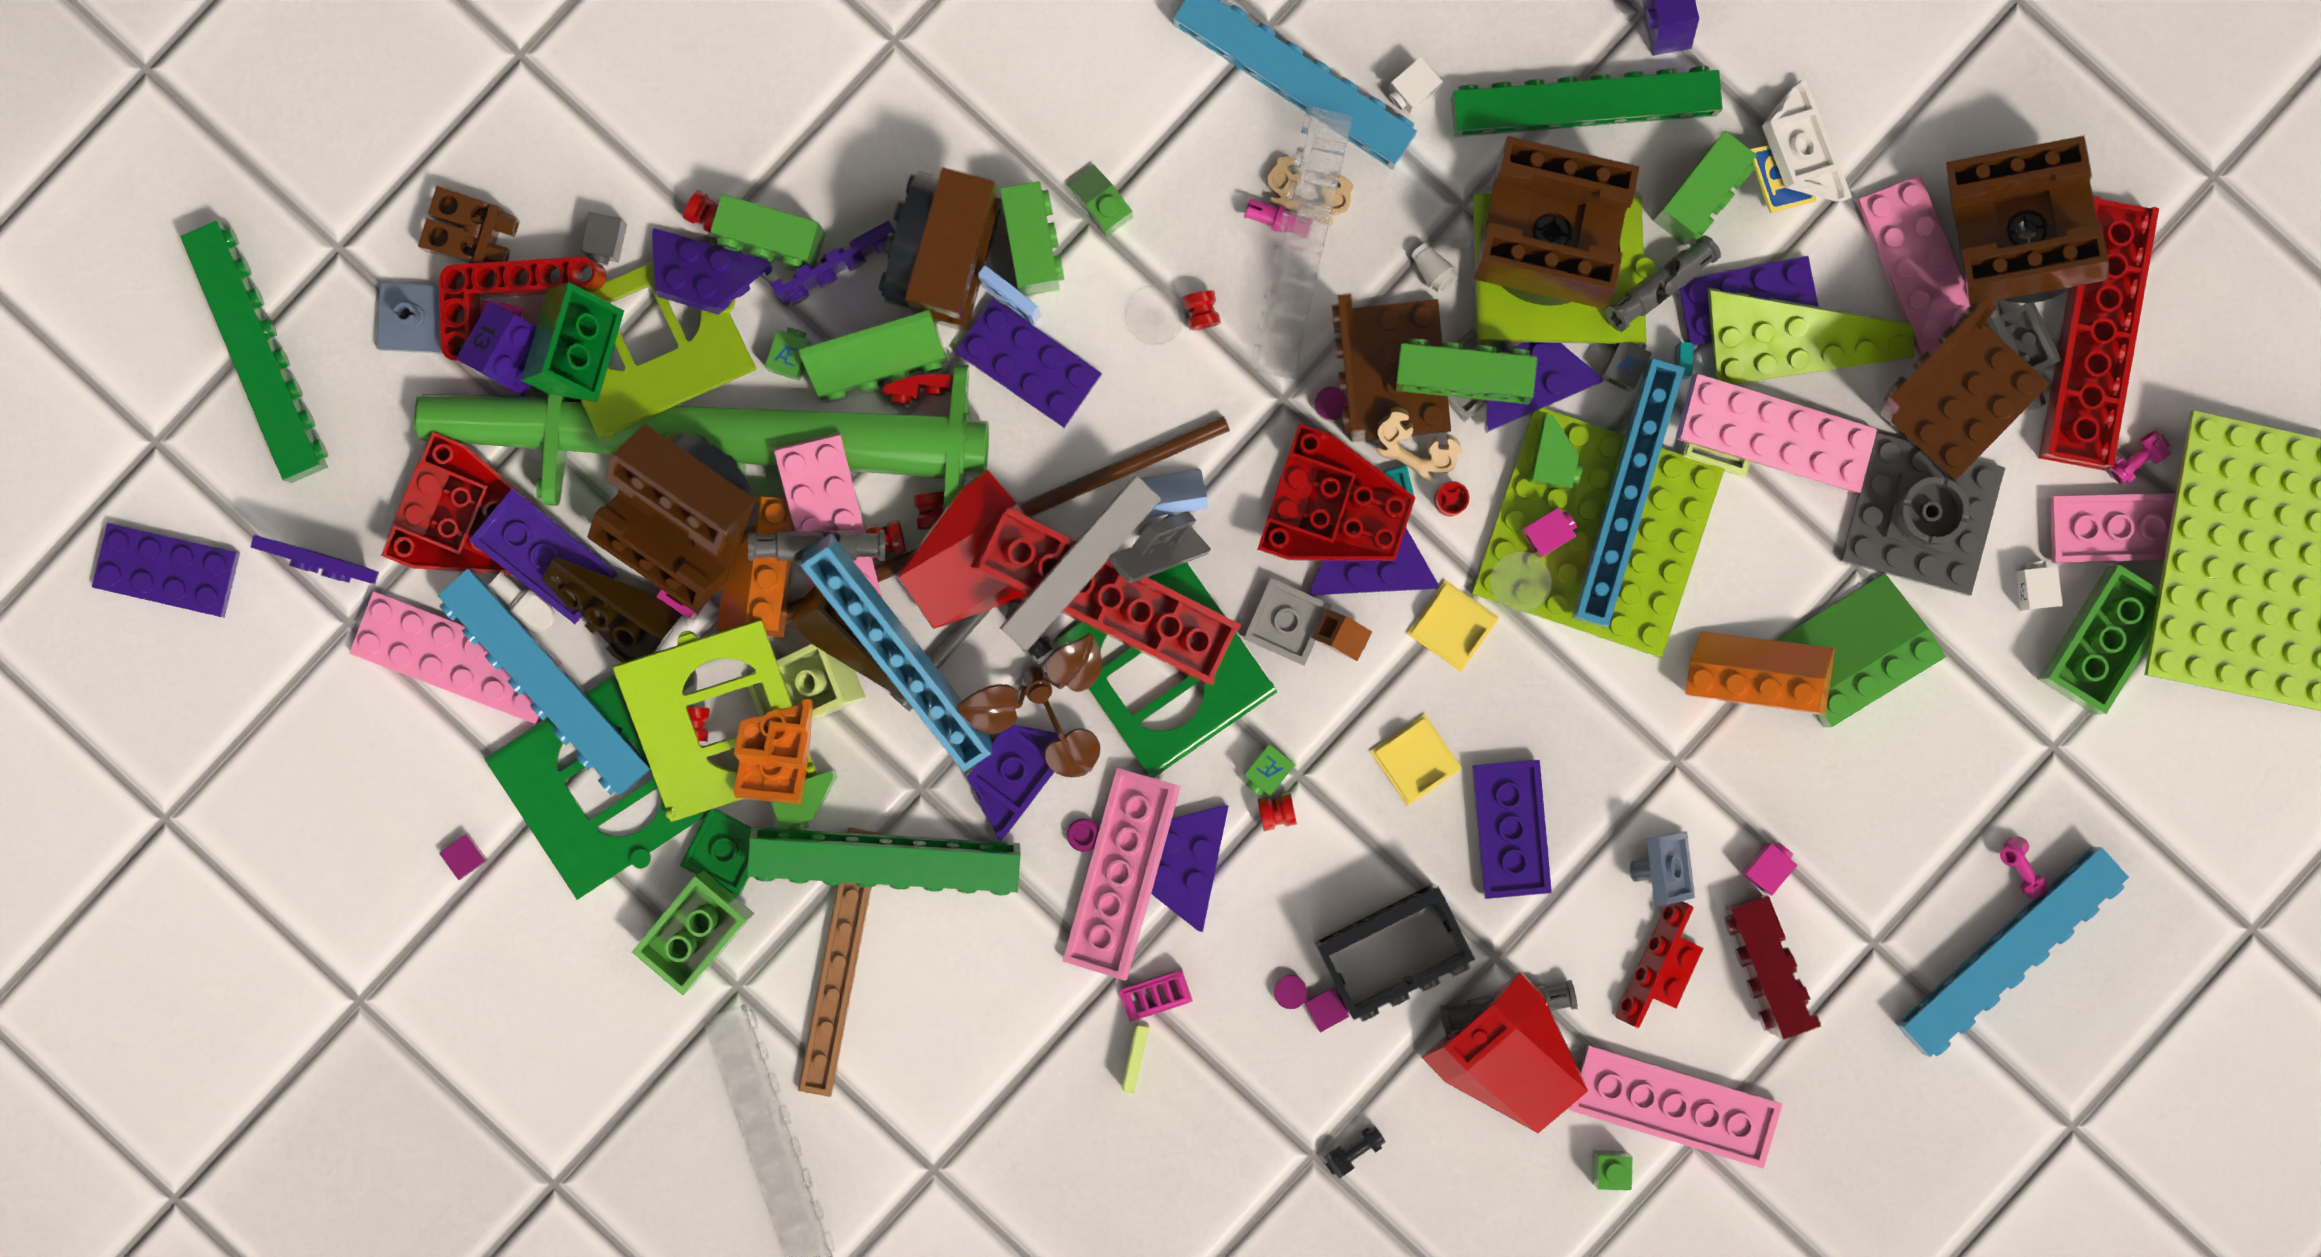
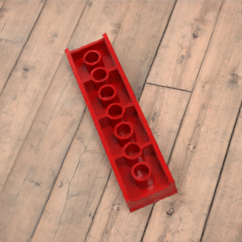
M2093 196L2098 224H2102L2109 260L2108 280L2074 286L2068 290L2058 345V353L2062 360L2055 363L2038 459L2105 471L2106 468L2113 467L2115 464L2159 208L2141 207L2103 200L2098 196Z
M999 506L970 567L1028 596L1076 541L1009 507ZM1109 559L1062 611V613L1209 685H1213L1215 681L1213 677L1235 631H1238L1241 624L1147 577L1133 583H1128L1118 574L1116 568L1109 562Z

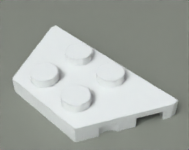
M1803 79L1792 86L1764 122L1762 128L1786 188L1836 202H1843L1852 198V195L1806 79Z

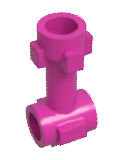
M2157 431L2148 433L2139 440L2143 447L2126 461L2122 457L2115 460L2114 466L2109 469L2113 479L2119 484L2130 483L2136 478L2133 472L2151 459L2156 464L2171 455V451L2168 448L2170 444L2163 434L2159 435Z
M2020 836L2008 838L2003 844L2004 848L2000 853L2002 862L2008 866L2016 867L2024 881L2019 887L2023 893L2027 894L2029 899H2036L2044 895L2048 891L2046 888L2047 882L2044 877L2035 875L2025 857L2029 851V843Z

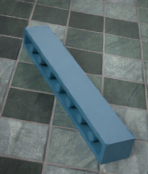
M1185 0L1173 17V25L1390 169L1393 170L1417 133V130L1412 128L1414 126L1412 121L1401 114H1397L1395 117L1385 110L1386 105L1376 97L1370 96L1367 98L1357 92L1359 88L1356 84L1344 77L1339 80L1330 74L1331 69L1317 59L1312 62L1302 55L1304 52L1299 46L1290 41H1287L1286 44L1275 37V31L1267 25L1259 23L1257 26L1247 19L1249 15L1236 5L1229 7L1220 0Z
M1654 358L1647 362L1573 610L1572 619L1602 628L1608 627L1683 377L1684 367Z
M829 534L804 551L800 566L962 771L965 772L989 756L992 746L990 735L974 728L958 712L956 706L962 701L835 537Z
M465 570L437 595L443 602L439 605L442 611L452 621L458 618L465 626L462 630L463 634L475 646L479 642L488 651L485 658L497 670L503 668L511 676L507 680L511 687L519 695L525 692L532 699L533 703L530 705L532 710L542 720L548 717L556 726L552 730L554 734L565 745L569 742L572 743L579 751L575 755L576 758L586 769L589 770L593 767L602 776L598 779V782L610 795L614 792L619 796L623 795L651 770L646 760L473 570Z
M2092 846L2046 887L2048 891L2044 895L2033 899L1901 1018L1896 1023L1897 1027L1923 1055L1928 1057L1941 1055L1950 1047L1951 1043L1949 1040L1958 1032L1960 1034L1965 1033L1975 1024L1976 1020L1974 1018L1982 1010L1989 1011L1997 1005L2001 999L1999 995L2008 987L2012 989L2019 985L2025 978L2023 973L2032 965L2036 967L2043 963L2050 956L2048 951L2057 942L2062 944L2071 938L2075 933L2073 928L2082 920L2086 922L2093 918L2100 910L2097 907L2106 898L2110 900L2117 896L2124 889L2123 883L2129 876L2102 847Z

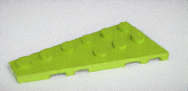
M1708 287L1714 378L1716 380L1729 384H1739L1915 357L1913 325L1910 322L1851 314L1848 311L1822 309L1813 305L1773 298L1753 297L1749 294L1724 292Z

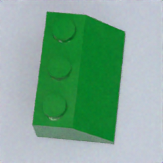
M570 282L549 289L521 381L548 394L597 402L624 310Z

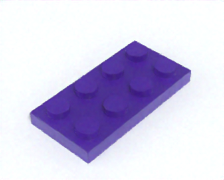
M1809 256L1696 277L1678 290L1687 339L1694 346L1712 343L1708 287L1724 292H1738L1749 294L1753 297L1773 298L1819 307Z
M994 298L955 352L959 357L1064 429L1102 376V373Z
M513 488L469 539L470 542L573 624H576L582 615L576 609H568L542 580L555 556L613 579L618 574L617 571Z
M107 523L92 588L225 618L240 553Z
M1540 760L1472 765L1484 899L1552 893Z

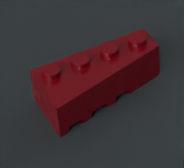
M1762 894L1725 907L1728 916L1724 917V923L1729 935H1735L1739 947L1735 949V953L1742 968L1746 967L1750 979L1746 980L1751 997L1753 999L1758 998L1762 1011L1758 1012V1017L1764 1031L1769 1030L1770 1034L1785 1040L1821 1027L1818 1015L1810 1016L1806 1005L1809 1004L1808 1000L1811 998L1806 986H1803L1800 979H1795L1793 973L1797 972L1798 967L1794 956L1788 947H1782L1781 942L1786 940V936L1770 897Z

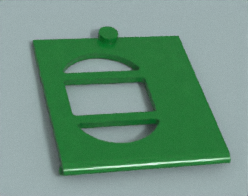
M1187 562L1147 577L1224 616ZM1081 622L1055 641L1061 647L1091 633L1101 651L1108 635ZM1236 631L1213 677L1215 679L1213 685L1204 684V696L1198 711L1187 723L1178 728L1156 731L1142 727L1141 722L1200 681L1189 676L1132 715L1107 678L1142 653L1134 648H1130L1106 666L1101 667L1099 678L1089 688L1143 766L1144 772L1151 778L1161 774L1277 693L1273 682L1268 679Z
M612 674L586 691L585 694L612 724L622 728L620 733L626 740H632L648 763L618 680ZM548 717L484 758L577 900L630 865L638 869L647 867L651 861L650 852L706 816L704 812L671 822L665 815L666 808L663 800H661V805L655 818L647 827L637 833L627 836H612L598 831L600 825L657 789L656 781L652 779L599 815L589 819L565 783L567 779L585 767L578 760L564 770H558V758L564 743L552 731L556 726Z

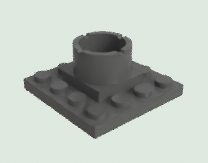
M1876 433L1862 490L1857 495L1840 561L1965 596H1972L2005 467L1975 460L1953 482L1910 441ZM1926 508L1930 510L1931 518L1927 516Z

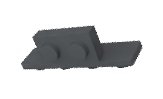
M1992 301L1997 308L1987 321L1989 328L2036 371H2040L2062 360L2035 303H2025L2009 312L2003 313L1999 302ZM2042 393L2028 406L2029 411H2033L2046 404Z
M1187 511L1177 515L1169 514L1157 522H1147L1138 531L1139 538L1133 546L1112 554L1109 562L1116 568L1122 578L1128 583H1133L1203 557L1210 552L1211 548L1192 528L1197 520Z

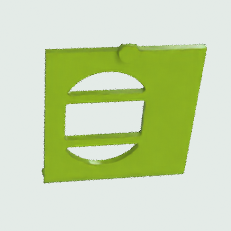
M1491 193L1473 195L1475 268L1481 244V230L1488 211ZM1634 196L1631 207L1625 212L1619 243V252H1622L1623 255L1616 290L1606 308L1610 304H1616L1622 300L1628 290L1655 271L1653 260L1644 257L1642 196ZM1475 280L1477 341H1482L1484 345L1490 342L1619 344L1620 342L1646 344L1647 342L1646 315L1638 316L1629 323V327L1626 330L1620 332L1614 329L1606 319L1605 309L1574 302L1553 306L1533 304L1510 294L1500 285Z
M654 262L605 282L599 290L589 291V293L612 303L646 287H650L678 344L677 349L637 366L620 331L618 332L615 346L623 361L625 370L619 371L608 368L598 401L581 400L599 439L605 437L606 440H610L613 437L612 433L757 370L730 315V312L735 308V299L719 315L701 310L699 329L693 340L687 341L669 301L657 297L654 281Z
M762 619L699 639L694 632L683 631L678 636L677 646L613 666L666 808L665 815L671 822L743 799L736 798L733 794L738 770L720 767L707 759L709 756L734 749L737 735L701 746L686 706L757 683L763 684L772 710L778 708L783 710L793 706ZM721 658L735 659L750 665L756 670L753 673L691 693L684 694L682 692L690 674L700 665L711 660ZM810 752L806 779L817 776Z

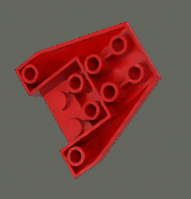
M1299 423L1257 550L1288 561H1395L1416 497L1332 434Z
M432 432L415 466L392 521L381 556L413 569L460 572L471 569L476 573L499 574L502 571L504 574L512 575L470 542L469 539L512 488L523 497L525 496L466 445Z
M984 470L958 490L897 574L898 579L933 629L1027 596L970 567L999 506L1009 507L1025 515L1017 502L988 470Z
M1521 971L1496 991L1494 1001L1451 1038L1447 1035L1422 1056V1059L1445 1083L1536 1133H1540L1588 1092V1088L1544 995Z

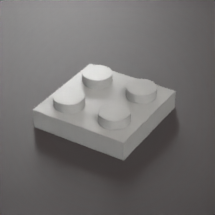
M1270 578L1244 639L1305 666L1316 641L1311 636L1325 609H1330L1331 604Z

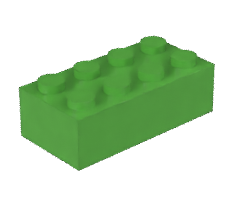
M1408 339V344L1401 343L1396 391L1528 405L1533 399L1537 357L1530 356L1529 350L1510 349V353L1504 354L1496 353V347L1479 345L1476 346L1474 351L1462 349V344L1443 342L1442 347L1428 346L1429 341L1422 339Z
M2121 565L2106 567L2038 680L2094 715L2107 714L2150 644L2159 589Z

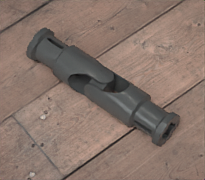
M1701 236L1689 250L1680 251L1659 269L1628 290L1622 300L1616 304H1610L1605 309V316L1608 322L1617 331L1623 332L1626 330L1630 322L1638 316L1648 314L1673 293L1696 278L1701 273L1703 267L1709 263L1716 262L1721 257L1718 245L1709 236Z
M879 530L878 534H857L856 531H777L776 534H755L754 531H748V561H754L755 558H776L777 561H802L804 551L829 534L835 537L853 561H856L857 557H878L879 560H885V531Z
M1566 980L1563 985L1545 988L1544 985L1536 986L1544 995L1551 1011L1568 1007L1572 1010L1578 1009L1572 980ZM1495 995L1467 1000V1004L1453 1007L1440 1005L1445 1035L1451 1034L1452 1030L1463 1028L1486 1008L1487 1004L1494 1001Z

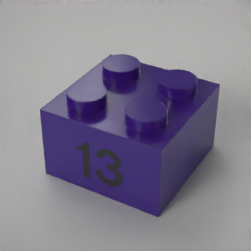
M489 301L456 359L524 397L530 384L521 381V377L537 327Z

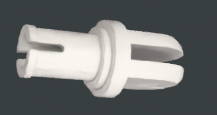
M502 571L488 585L489 589L493 590L510 605V612L525 627L534 632H542L551 627L554 621L553 608L531 589L523 591L505 576Z

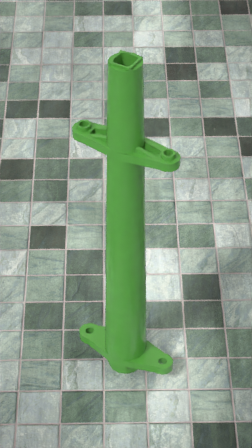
M955 364L949 417L674 406L612 433L613 437L610 440H606L605 437L598 438L582 402H572V398L548 393L545 394V397L422 394L421 396H416L413 429L417 432L420 440H429L432 432H435L459 443L541 449L543 471L542 478H538L536 483V496L542 499L543 505L558 506L560 504L567 451L612 454L644 423L661 435L680 432L702 436L723 453L732 456L737 462L767 466H778L774 448L840 432L851 472L945 478L944 510L958 490L964 486L967 473L980 474L987 470L989 450L988 421L970 420L969 365Z

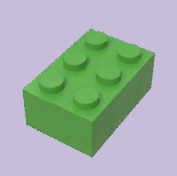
M1725 130L1653 221L1683 245L1691 238L1697 241L1714 222L1710 215L1712 213L1717 215L1735 195L1730 189L1734 187L1737 190L1756 167L1751 163L1757 155Z
M1040 181L1000 188L1019 292L1024 296L1060 290L1058 281L1065 279L1060 255L1054 256L1053 248H1059L1054 222L1048 223L1047 216L1053 215L1049 190H1042Z
M725 194L721 195L710 231L717 239V244L721 245L722 248L742 253V250L748 251L754 257L769 261L771 264H773L775 259L786 264L785 268L792 271L806 264L808 266L815 265L816 267L826 235L819 222Z
M703 870L694 876L634 948L632 953L683 996L693 988L755 913Z

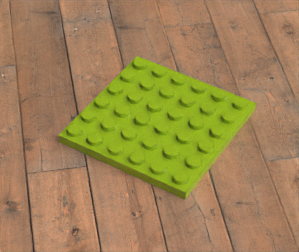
M1545 408L1533 412L1471 594L1662 658L1725 469L1683 457L1682 454L1661 448L1610 624L1605 628L1572 619L1571 617L1625 435ZM1546 414L1555 417L1579 454L1578 464L1583 465L1579 484L1573 483V488L1568 491L1529 483L1542 417ZM1557 508H1560L1562 513L1567 511L1577 526L1573 530L1576 537L1538 559L1521 530Z

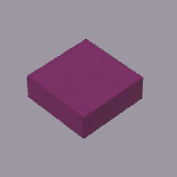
M469 833L439 853L458 880H462L488 861Z
M1334 987L1304 1002L1320 1033L1349 1017Z

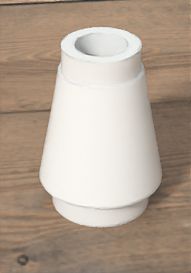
M1427 243L1420 245L1411 254L1429 289H1435L1437 293H1441L1457 280L1458 275L1454 272L1455 267L1429 247Z

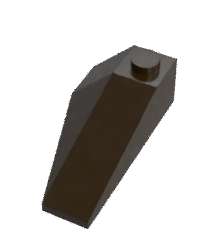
M557 556L551 561L542 578L543 582L568 609H576L587 620L584 626L591 633L597 631L608 643L606 650L621 663L658 652L682 617L681 613L653 594Z
M815 585L801 599L790 623L815 647L901 699H905Z

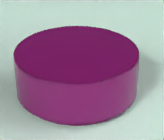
M1336 387L1322 389L1314 401L1316 413L1327 421H1335L1343 416L1342 406H1348L1345 393H1340V389Z
M1086 818L1074 821L1067 831V840L1070 846L1080 852H1088L1094 849L1099 827L1094 821Z
M1286 975L1276 982L1274 997L1281 1007L1296 1009L1305 1002L1307 987L1299 977Z

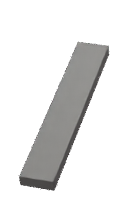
M1134 476L1001 625L1000 629L1020 648L1027 651L1159 503L1161 498L1138 476Z

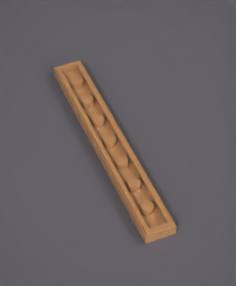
M848 827L847 832L882 835V833ZM845 882L837 885L798 1091L827 1097L832 1096L872 887L865 888L856 885V883Z

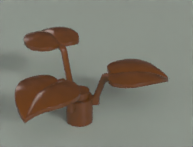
M1088 633L1078 640L1057 648L1047 659L1046 671L1037 666L1026 669L1021 676L1023 686L1018 687L1019 696L1016 689L1010 685H991L966 697L956 706L957 710L977 730L987 734H996L1005 731L1015 723L1017 719L1015 709L1022 707L1025 695L1033 703H1043L1059 739L1048 743L1045 747L1044 755L1048 766L1061 776L1070 778L1084 776L1092 771L1099 758L1101 750L1099 740L1092 731L1082 728L1071 730L1065 736L1048 699L1052 694L1051 684L1058 689H1062L1066 685L1072 691L1081 692L1090 688L1097 681L1102 667L1099 646L1094 636Z

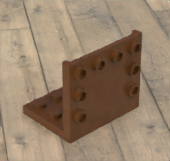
M1351 293L1338 295V304H1332L1334 334L1341 333V338H1335L1337 359L1344 358L1345 372H1338L1340 393L1347 392L1348 406H1342L1344 433L1351 432L1352 442L1380 440L1377 433V424L1394 407L1408 411L1409 420L1401 421L1404 426L1412 423L1413 433L1411 436L1451 432L1448 396L1396 391L1401 343L1408 344V339H1422L1429 341L1428 346L1442 347L1438 299L1352 308Z
M1988 298L1981 304L1974 301L1963 312L1954 328L1950 326L1937 339L1940 347L1932 355L1928 351L1924 352L1912 365L1916 371L1908 379L1902 375L1890 387L1883 399L1886 405L1880 413L1883 418L1953 482L2050 385L2042 375L1985 325L1997 308Z

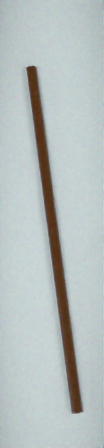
M1224 416L1219 417L1018 505L1025 516L1032 517L1230 431ZM916 549L874 566L878 583L897 575ZM802 598L788 603L786 622L791 621Z

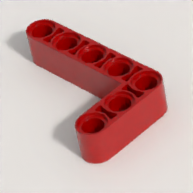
M587 257L454 264L445 267L439 277L442 353L449 360L464 364L456 359L458 356L457 346L463 340L466 342L480 318V298L547 294L549 289L568 282L587 292L596 291L603 287L606 282L607 274L605 268ZM590 266L592 275L590 279L583 282L582 273L585 268ZM558 268L560 272L559 279L555 283H551L550 275L552 271ZM523 271H527V281L523 285H519L518 279ZM491 273H495V283L488 287L487 278ZM463 275L464 283L459 289H456V279ZM463 307L465 316L463 320L457 322L456 314Z

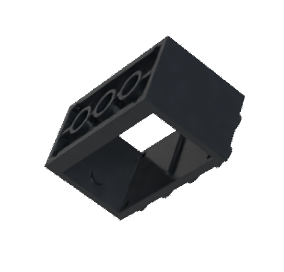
M1433 883L1314 942L1353 1020L1359 1018L1362 1022L1380 1013L1378 1008L1387 1003L1394 1007L1410 999L1408 993L1417 988L1424 992L1440 984L1438 978L1447 973L1452 974V976L1463 973L1471 968L1469 962L1475 960L1439 886ZM1436 903L1444 919L1442 923L1447 933H1451L1460 952L1411 977L1409 975L1405 976L1403 981L1353 1005L1344 987L1346 983L1341 973L1337 972L1330 956Z

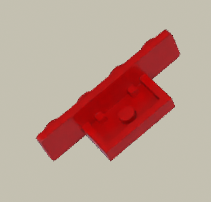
M1681 901L1665 905L1662 909L1655 929L1647 942L1645 951L1615 1015L1617 1019L1639 1028L1652 999L1677 1009L1704 949L1681 938L1693 911L1692 905Z

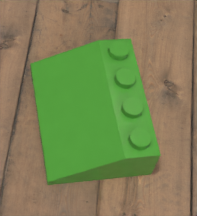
M929 310L799 349L801 359L817 396L821 400L827 399L828 403L847 398L846 393L859 389L860 393L873 391L879 388L878 383L891 380L892 383L910 377L909 373L922 370L923 374L941 370V364L948 362L937 324Z
M1886 573L1774 640L1835 648L1826 715L1816 714L1823 727L1837 725L1946 658L1929 628Z

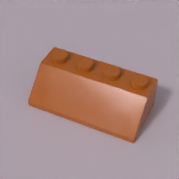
M755 497L758 503V520L754 529L755 534H776L777 531H795L787 499ZM747 538L739 546L728 579L722 586L717 631L721 632L762 619L769 637L784 638L794 561H777L776 558H755L754 561H748Z
M1701 631L1690 660L1685 695L1695 698L1826 715L1835 648Z

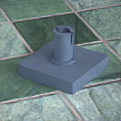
M381 283L377 335L378 350L443 354L440 336L439 286Z
M1676 832L1646 838L1649 860L1631 862V879L1634 882L1652 880L1655 906L1669 905L1695 898L1687 832Z

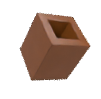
M1326 608L1311 638L1339 654L1358 661L1373 631L1342 614Z

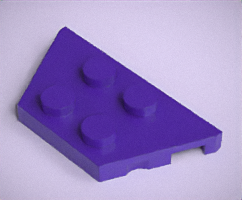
M656 228L652 231L655 291L657 297L719 315L731 305L734 299L743 296L750 290L749 284L762 274L768 276L773 269L771 262Z
M1526 342L1513 349L1529 350L1530 356L1537 357L1533 399L1529 405L1485 400L1487 408L1484 429L1488 433L1602 383L1603 379L1562 343ZM1509 350V351H1505V352H1503V353H1504V354H1508V353H1510V350Z
M1406 528L1395 561H1322L1310 589V595L1432 590L1439 588L1438 582Z
M258 535L253 536L250 548L290 559L289 566L314 573H318L319 568L323 569L321 576L350 583L351 578L376 585L379 575L378 571L359 564Z
M1012 725L998 735L992 743L991 754L978 762L967 776L992 825L997 839L1001 842L1054 774V771L1046 762L1044 753L1048 743L1059 739L1056 732Z
M1227 805L1172 818L1151 892L1155 898L1200 932H1203L1229 807Z

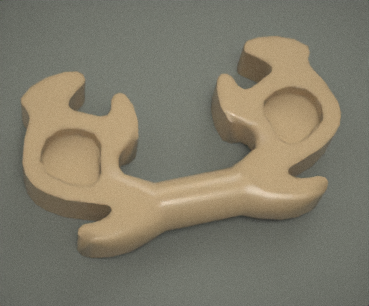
M1290 157L1278 158L1277 165L1268 174L1267 185L1279 197H1270V204L1275 207H1279V205L1285 206L1286 209H1292L1311 216L1318 223L1328 226L1333 224V219L1326 215H1341L1349 209L1350 192L1353 189V185L1344 177L1339 176L1337 178L1340 188H1330L1329 181H1326L1323 184L1320 195L1324 198L1325 202L1313 204L1295 197L1290 192L1291 187L1295 188L1299 185L1302 177L1301 171L1294 175L1287 169L1295 165V159Z
M1398 407L1391 408L1390 413L1378 422L1377 433L1384 445L1377 443L1376 451L1381 456L1400 461L1414 469L1420 477L1432 482L1435 481V476L1432 472L1448 473L1455 468L1457 455L1462 450L1460 442L1453 435L1448 434L1446 436L1448 445H1439L1438 438L1434 437L1428 445L1430 457L1421 458L1403 449L1398 443L1399 440H1408L1413 433L1412 423L1406 426L1401 423V421L1409 420L1408 411Z

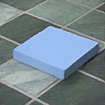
M986 265L978 273V278L983 288L1031 325L1035 324L1040 318L1039 307Z
M1201 469L1140 478L1161 498L1159 503L1145 518L1206 509L1208 507Z

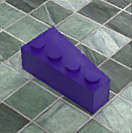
M1642 0L1653 56L1692 49L1700 19L1695 0Z

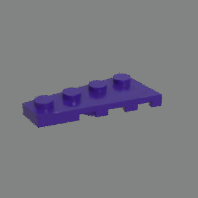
M888 220L849 242L850 249L846 251L843 247L834 249L824 255L820 260L821 264L819 266H808L806 264L795 270V275L791 278V281L784 284L780 278L770 285L785 305L790 302L792 305H796L808 298V291L819 285L821 288L832 284L838 279L836 274L848 268L849 271H852L866 262L865 257L876 251L878 254L884 252L889 233L895 234V230Z

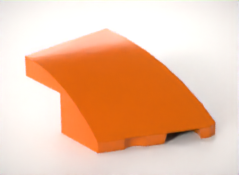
M804 699L801 701V704L783 710L778 708L769 711L762 717L755 716L740 721L734 755L739 760L733 792L736 798L801 805L811 739L813 709L811 699Z

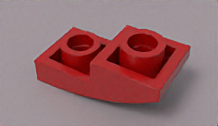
M926 374L903 378L885 385L883 393L885 396L891 397L890 402L910 405L911 400L919 401L921 388H926L925 394L934 396H945V391L952 392L953 375Z

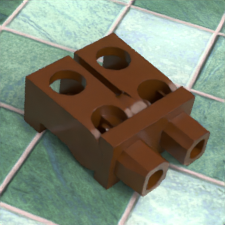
M436 186L428 211V215L435 220L426 218L418 247L424 252L435 255L439 254L468 263L508 261L510 249L496 245L499 233L515 237L520 221L505 213L500 206ZM448 222V223H451V224H454V225H458V226H461V228H458V227H455V226H451V225H448V224H445V223Z

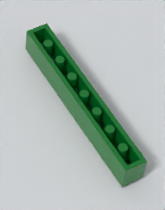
M1709 66L1692 67L1689 69V72L1676 73V69H1662L1656 71V75L1644 76L1642 71L1624 73L1623 78H1610V74H1597L1591 76L1590 80L1577 81V77L1570 76L1557 79L1558 83L1545 84L1543 79H1533L1525 81L1523 86H1511V82H1498L1492 84V88L1478 89V85L1470 84L1458 87L1459 91H1454L1451 96L1454 137L1717 116L1723 110L1719 70H1709Z
M216 220L181 235L180 238L282 480L293 483L328 468L325 458L328 457V452L321 439H316L312 430L316 426L310 411L304 409L299 398L303 396L302 390L295 378L291 379L286 367L290 366L289 359L282 348L278 349L274 337L277 336L276 328L269 317L265 318L261 308L265 305L260 291L251 285L248 276L252 275L246 259L244 257L240 258L236 246L239 245V241L232 227H227Z
M752 827L749 838L747 877H755L756 880L763 882L773 881L775 878L789 879L790 882L797 884L807 883L809 880L822 881L824 884L831 886L841 885L843 882L856 883V885L865 888L874 887L876 884L890 885L891 888L898 890L908 889L910 886L923 887L925 890L932 892L947 888L957 889V891L966 894L981 890L990 891L994 895L1004 896L1010 894V892L1018 893L1021 856L1020 843Z

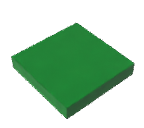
M716 808L708 810L680 866L696 875L704 870L729 892L740 896L750 878L747 875L749 838L752 827Z

